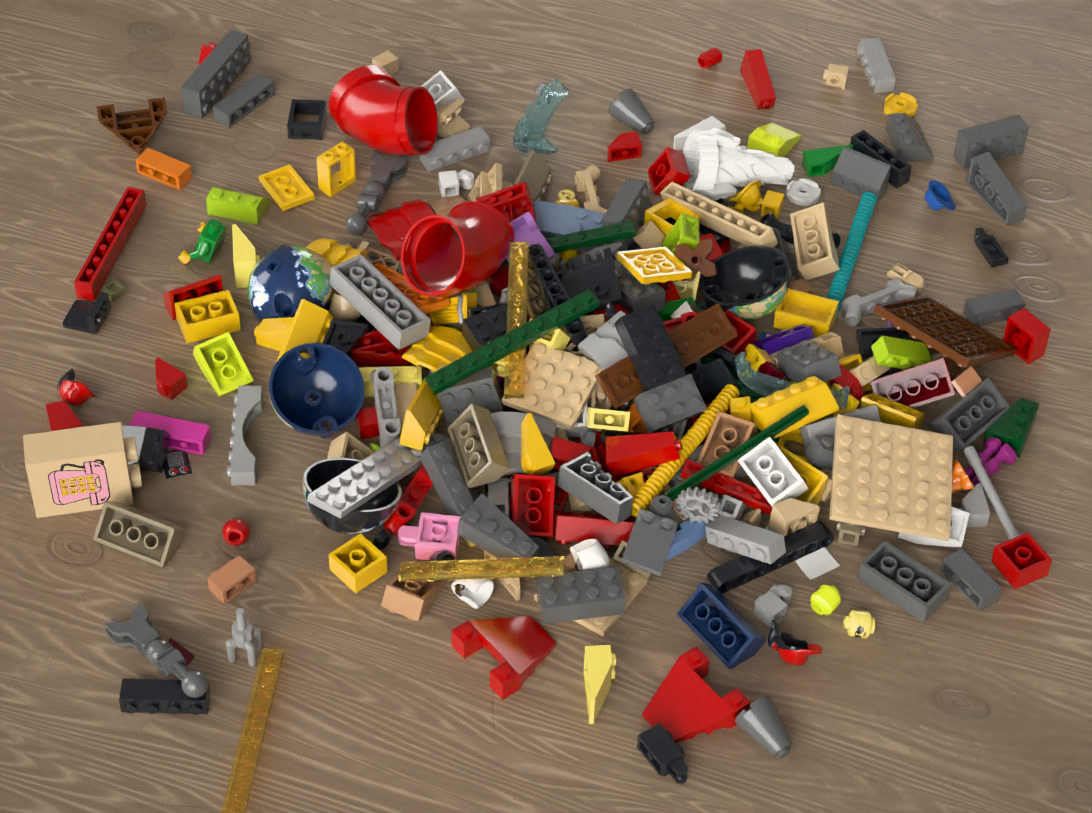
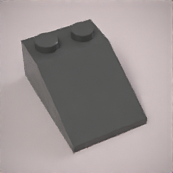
M639 509L631 529L622 562L661 576L678 523L669 518L658 516L651 511Z

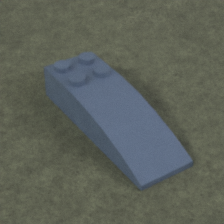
M533 201L537 227L545 239L602 227L601 220L605 215L604 213L565 204ZM604 243L597 244L592 247L587 246L578 248L577 250L588 252L592 249L603 246Z

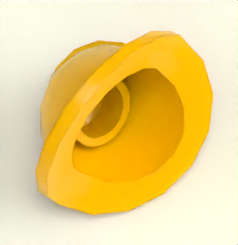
M758 179L754 180L742 191L736 192V195L729 196V200L742 204L745 209L751 212H757L763 202L759 190L761 181Z

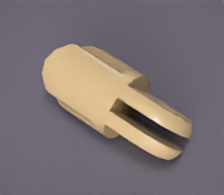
M897 263L887 272L888 278L891 280L899 278L904 284L915 286L917 292L922 291L925 287V280L922 276L900 263Z

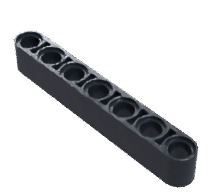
M539 244L529 246L527 255L553 307L555 308L568 301L570 298L543 247ZM580 317L564 325L574 345L578 346L588 337Z
M822 521L815 522L784 536L786 553L772 564L742 555L713 568L707 574V579L722 594L823 547H827L833 542L834 535Z

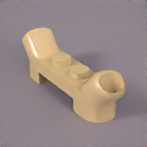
M590 165L584 171H575L577 192H584L587 201L583 202V209L605 214L607 210L600 207L599 196H596L597 187L593 185L600 179L599 168L595 165Z

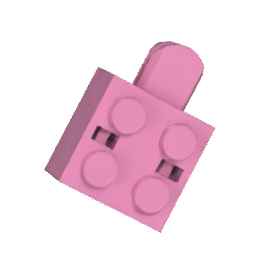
M421 512L418 527L403 525L399 528V543L404 546H414L415 559L430 560L433 554L446 550L452 553L456 563L461 537L457 534L461 516Z

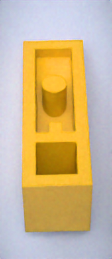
M528 413L521 422V466L527 475L540 476L549 473L556 463L532 414Z

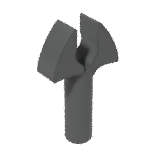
M585 427L580 431V443L590 447L594 446L596 433L592 432L593 428Z

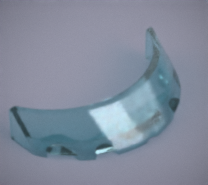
M557 79L552 80L538 92L540 94L539 97L527 106L524 111L526 113L525 116L518 121L513 136V144L518 151L530 153L531 150H534L537 154L547 155L558 152V149L546 138H542L551 115L569 92Z
M741 352L735 358L737 374L740 380L747 387L765 397L774 394L776 391L788 388L793 384L752 370L750 368L751 363L744 360L745 352ZM845 386L840 390L829 388L839 409H845L850 387Z

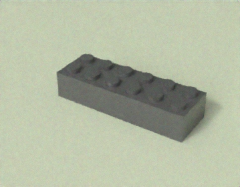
M230 30L181 86L184 114L202 119L209 113L212 106L218 102L228 87L234 83L243 69L250 64V43L247 34Z

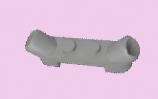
M899 278L887 281L885 289L860 298L858 294L852 295L841 304V309L845 313L844 321L849 326H858L861 317L873 313L877 304L915 298L917 288L904 284Z
M379 367L370 374L381 448L399 438L401 431L394 394V376L387 367Z

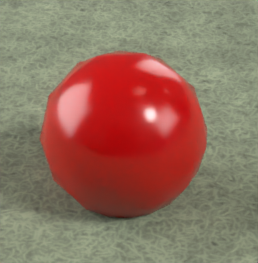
M233 518L224 524L222 536L229 545L240 546L249 539L250 528L244 520Z

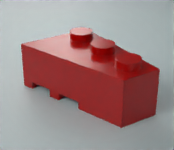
M379 331L365 333L349 353L350 358L357 366H411V362L402 358L403 354L409 350V347L406 346L398 350Z

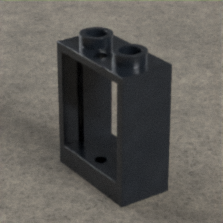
M292 99L287 123L288 139L322 140L327 114L326 101ZM296 114L319 115L318 122H297L294 120Z

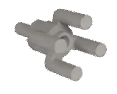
M238 608L236 610L237 622H234L231 628L233 638L226 642L228 661L230 663L236 661V647L245 648L248 665L255 666L257 664L255 649L260 650L263 647L261 629L259 627L253 628L249 620L245 619L244 609Z

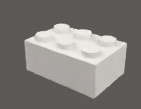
M770 437L738 460L772 508L776 502L789 498L795 499L808 489L803 479Z

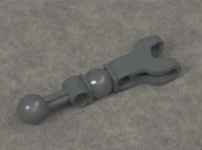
M374 151L371 156L372 173L358 198L357 207L359 210L346 219L345 225L351 234L361 235L367 230L368 221L366 217L369 212H376L380 201L384 198L391 183L405 176L408 169L407 156L399 155L397 159L386 160L382 157L383 152Z
M138 603L130 608L133 611V617L130 620L117 622L112 619L104 624L107 636L117 646H132L141 655L145 656L150 663L158 666V669L166 677L171 674L176 675L182 681L181 688L185 695L197 698L203 696L208 690L209 684L206 675L200 671H190L185 667L186 662L182 654L177 649H174L168 641L162 640V637L152 628L148 610Z

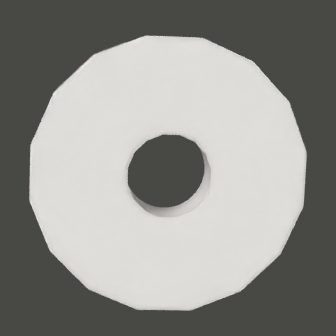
M801 178L799 181L793 180L787 185L786 196L796 205L810 206L820 200L821 188L818 187L816 182Z

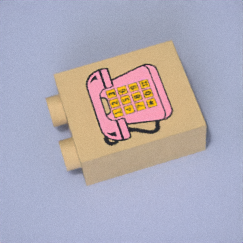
M121 422L23 435L25 467L37 518L103 509L104 502L117 501L125 505L134 504L132 488L142 487L139 463L128 465V462L138 460L135 436L124 438Z

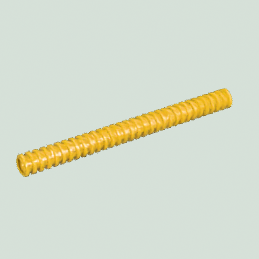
M727 384L707 407V410L703 412L681 439L683 450H680L681 459L660 464L653 475L650 476L633 497L631 515L637 517L639 509L646 511L653 498L659 495L684 464L685 460L691 456L709 434L718 411L726 413L731 406V398L739 397L740 392L737 387Z

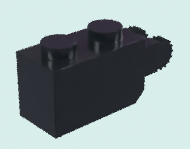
M658 724L639 734L637 748L658 775L667 776L670 774L675 782L679 784L685 783L688 767L684 762L685 753L682 747L676 745L672 740L670 732L664 730Z

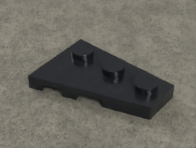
M333 319L323 344L340 349L348 355L369 330L367 324Z

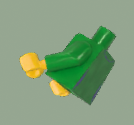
M210 219L207 224L201 222V227L197 229L200 235L195 250L190 253L186 250L182 251L181 255L178 256L179 260L186 264L190 260L200 259L210 264L224 243L226 226L216 219Z

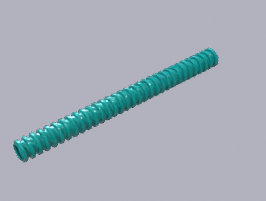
M865 192L861 197L839 260L840 270L835 272L828 292V299L839 301L837 316L877 202L876 195L871 192Z

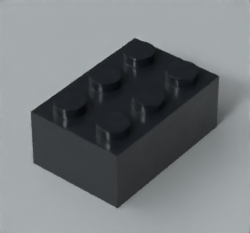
M512 301L463 319L462 335L472 351H475L488 344V342L527 323V321Z

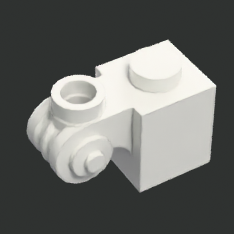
M468 170L439 172V189L442 198L459 195V187L461 186L466 190L472 189L474 186V174Z

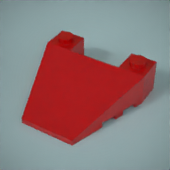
M531 616L468 620L451 630L452 647L464 659L484 647L499 662L500 665L490 671V687L502 700L520 690L527 677L534 673L537 665L542 663L556 646V642Z
M697 646L679 656L642 713V717L652 727L660 724L664 730H668L675 743L695 738V735L705 732L706 734L714 733L716 729L732 728L737 725L735 719L744 709L746 712L750 709L751 701L738 688L720 698L702 678L708 675L710 660Z

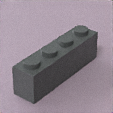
M257 74L213 107L214 120L231 128L275 95L274 81L261 74Z

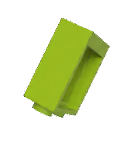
M682 213L662 242V247L669 249L675 256V246L687 244L691 249L695 250L700 241L698 219ZM678 258L682 263H686L684 260Z

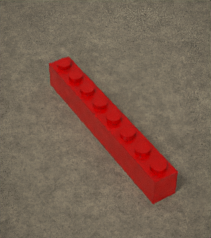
M126 188L74 281L77 298L95 301L146 207L143 189Z

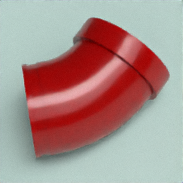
M368 65L350 71L339 80L330 95L329 111L339 128L345 134L354 137L371 149L393 155H426L435 144L438 131V116L435 102L429 91L421 86L401 87L392 74L383 67Z
M475 201L457 204L452 208L448 216L429 215L423 217L410 228L402 245L401 265L404 276L415 291L427 296L448 297L481 285L501 267L513 247L515 241L514 230L508 219L497 209ZM451 225L456 229L460 240L455 236Z

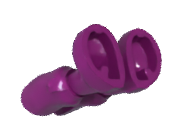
M994 437L988 438L984 442V452L978 453L989 478L999 471L1000 463L1004 462L1007 465H1011L1017 460L1015 451L1006 443L1001 447L1000 439ZM969 465L965 472L970 480L974 478L973 484L976 485L980 481L973 467Z

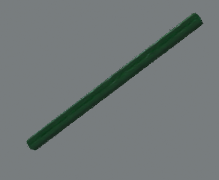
M802 405L665 492L664 495L668 496L672 501L677 499L682 490L687 492V488L692 489L743 457L767 438H773L809 414V410L805 405Z

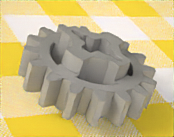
M695 487V490L687 488V492L681 491L676 501V508L679 509V514H684V519L690 518V522L697 521L698 524H701V521L709 523V520L714 521L715 517H718L721 504L718 502V497H712V492L706 493V489L699 491L698 487Z

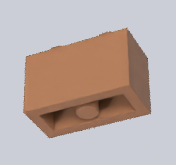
M240 555L228 561L226 565L212 572L207 577L209 591L224 604L257 582L255 569Z

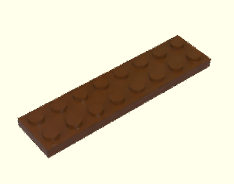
M719 303L668 332L683 368L738 336ZM629 356L595 375L615 409L644 392Z

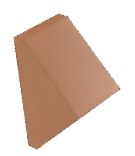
M972 366L956 373L951 381L962 397L966 396L982 382Z

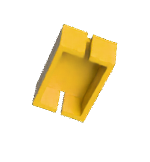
M788 288L784 300L776 308L773 327L785 330L804 324L812 327L814 338L831 332L835 322L839 301Z

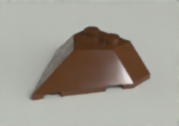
M165 97L148 99L149 109L115 113L114 104L96 106L98 119L102 125L137 154L141 155L168 113Z

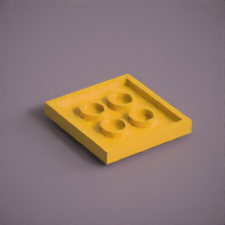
M666 247L617 252L616 259L645 285L655 282L666 283L672 280L682 281L692 276V271Z

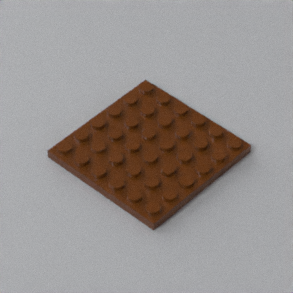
M927 295L877 304L874 308V312L879 314V318L892 322L894 327L899 330L907 331L910 337L917 340L920 339L925 342V346L940 351V355L953 359L962 368L1014 356L1017 351L1015 347Z

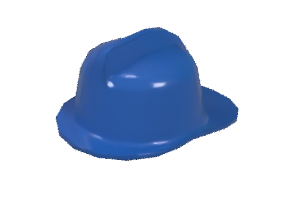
M930 181L928 184L929 188L925 193V200L930 208L938 210L944 207L949 210H955L956 206L948 189L938 181Z

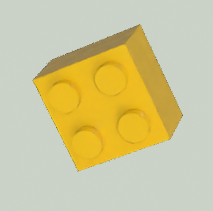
M360 533L329 554L330 570L353 592L358 593L387 573V557Z

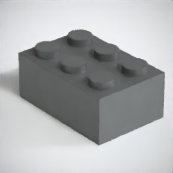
M808 340L802 341L794 347H786L782 352L776 353L779 369L786 374L785 377L796 383L813 376L823 382L841 376L837 354Z
M493 367L480 370L437 394L448 425L452 424L471 404L488 409L490 413L500 412L504 409L502 404L503 393Z
M691 374L643 392L634 399L648 433L659 432L699 416L707 410Z

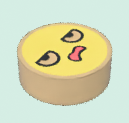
M564 189L558 193V200L575 199V193L572 190Z

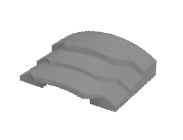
M621 310L578 344V349L587 359L594 360L602 370L609 368L628 356L614 325L620 317L626 315Z
M491 413L510 467L508 471L526 474L521 466V422L527 413ZM532 415L548 447L552 438L555 437L556 423L546 418Z

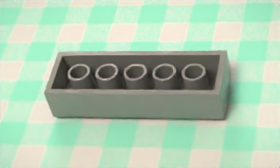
M361 254L331 267L329 284L398 350L428 336L431 319Z

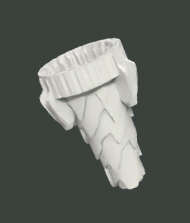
M712 127L707 132H690L685 141L683 153L691 177L684 183L683 187L716 201L720 198L724 199L736 195L737 190L735 187L745 188L757 179L761 181V185H788V180L792 178L795 165L792 164L789 158L774 157L775 154L755 149H746V146L739 145L740 138L722 129Z

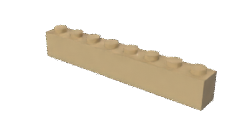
M671 182L660 192L663 201L668 198L673 199L701 216L700 224L748 247L764 246L774 248L778 244L771 227L674 182Z

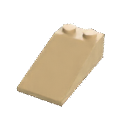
M824 202L791 213L798 270L805 281L840 270Z

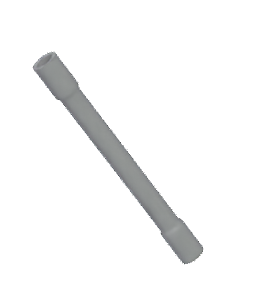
M969 446L965 448L963 452L1006 531L1008 539L1020 536L988 477L975 447Z

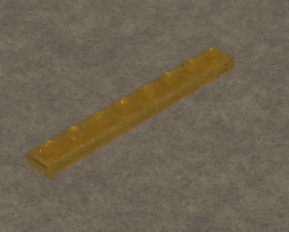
M565 556L400 562L398 579L399 581L412 582L564 576Z

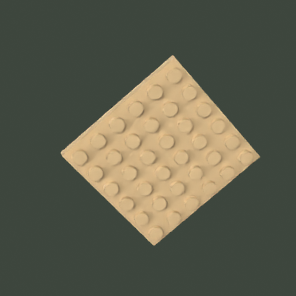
M838 414L835 422L829 519L948 541L951 529L953 436Z

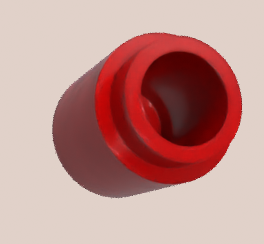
M712 48L700 54L697 59L699 66L702 69H709L721 63V51L717 48Z

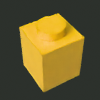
M768 190L762 202L761 217L768 213H773L778 219L783 208L785 194Z

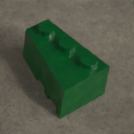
M1020 398L986 430L984 442L990 437L998 438L1001 441V447L1005 443L1008 444L1015 451L1016 456L1020 458L1035 422L1040 403Z

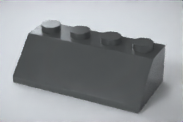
M441 442L429 446L421 455L420 460L448 515L462 517L480 496V493L476 487H467L453 444Z

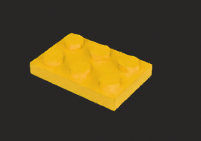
M290 164L259 176L260 183L283 212L315 200L314 193Z

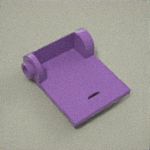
M529 212L510 222L514 230L515 241L506 257L509 264L512 254L529 259L527 249L533 244L541 245L549 260L556 256Z

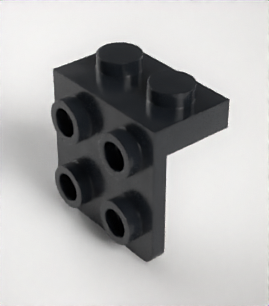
M101 292L95 303L76 300L62 322L63 327L97 334L111 310L108 293Z
M720 358L695 367L689 372L694 379L704 404H711L727 384H732L738 390L740 389L739 384Z

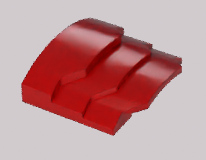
M526 182L476 198V202H481L497 209L509 222L529 212L536 223L534 205Z
M416 199L403 202L402 206L387 209L383 213L369 215L368 225L376 234L381 246L390 249L395 260L400 261L402 245L410 228L421 218L435 214L424 201Z

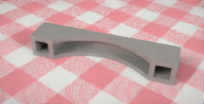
M239 386L238 394L234 395V403L237 405V408H233V419H235V422H232L231 429L234 436H230V448L233 449L229 451V463L231 465L227 466V477H231L232 485H256V458L248 450L244 438L250 424L262 413V386Z

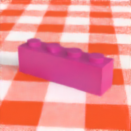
M136 411L129 426L165 430L171 435L168 446L170 449H179L204 455L211 441L210 425Z

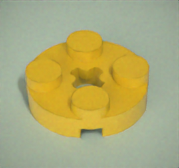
M892 93L885 99L884 113L887 115L906 113L908 116L913 117L917 113L918 104L916 99L910 94L900 93V95H895V93Z

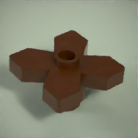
M712 240L699 241L695 250L691 249L687 244L675 246L676 257L686 262L685 265L692 271L691 278L683 279L682 282L693 281L698 271L707 278L718 275L716 264L708 261V256L714 251Z

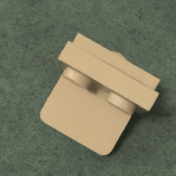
M460 97L451 105L446 103L437 111V136L447 138L469 130L470 125L458 115L462 111L461 106L465 102Z
M495 163L489 173L481 171L467 196L468 201L476 202V198L513 186L510 182L502 180L504 173L502 172L501 164Z

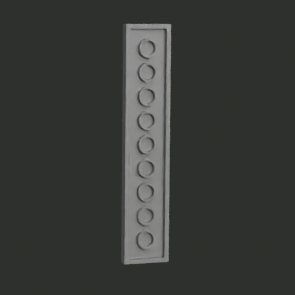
M434 432L429 444H425L421 451L400 445L401 437L308 494L307 502L341 519L422 466L420 457L427 447L441 442L451 443V440Z

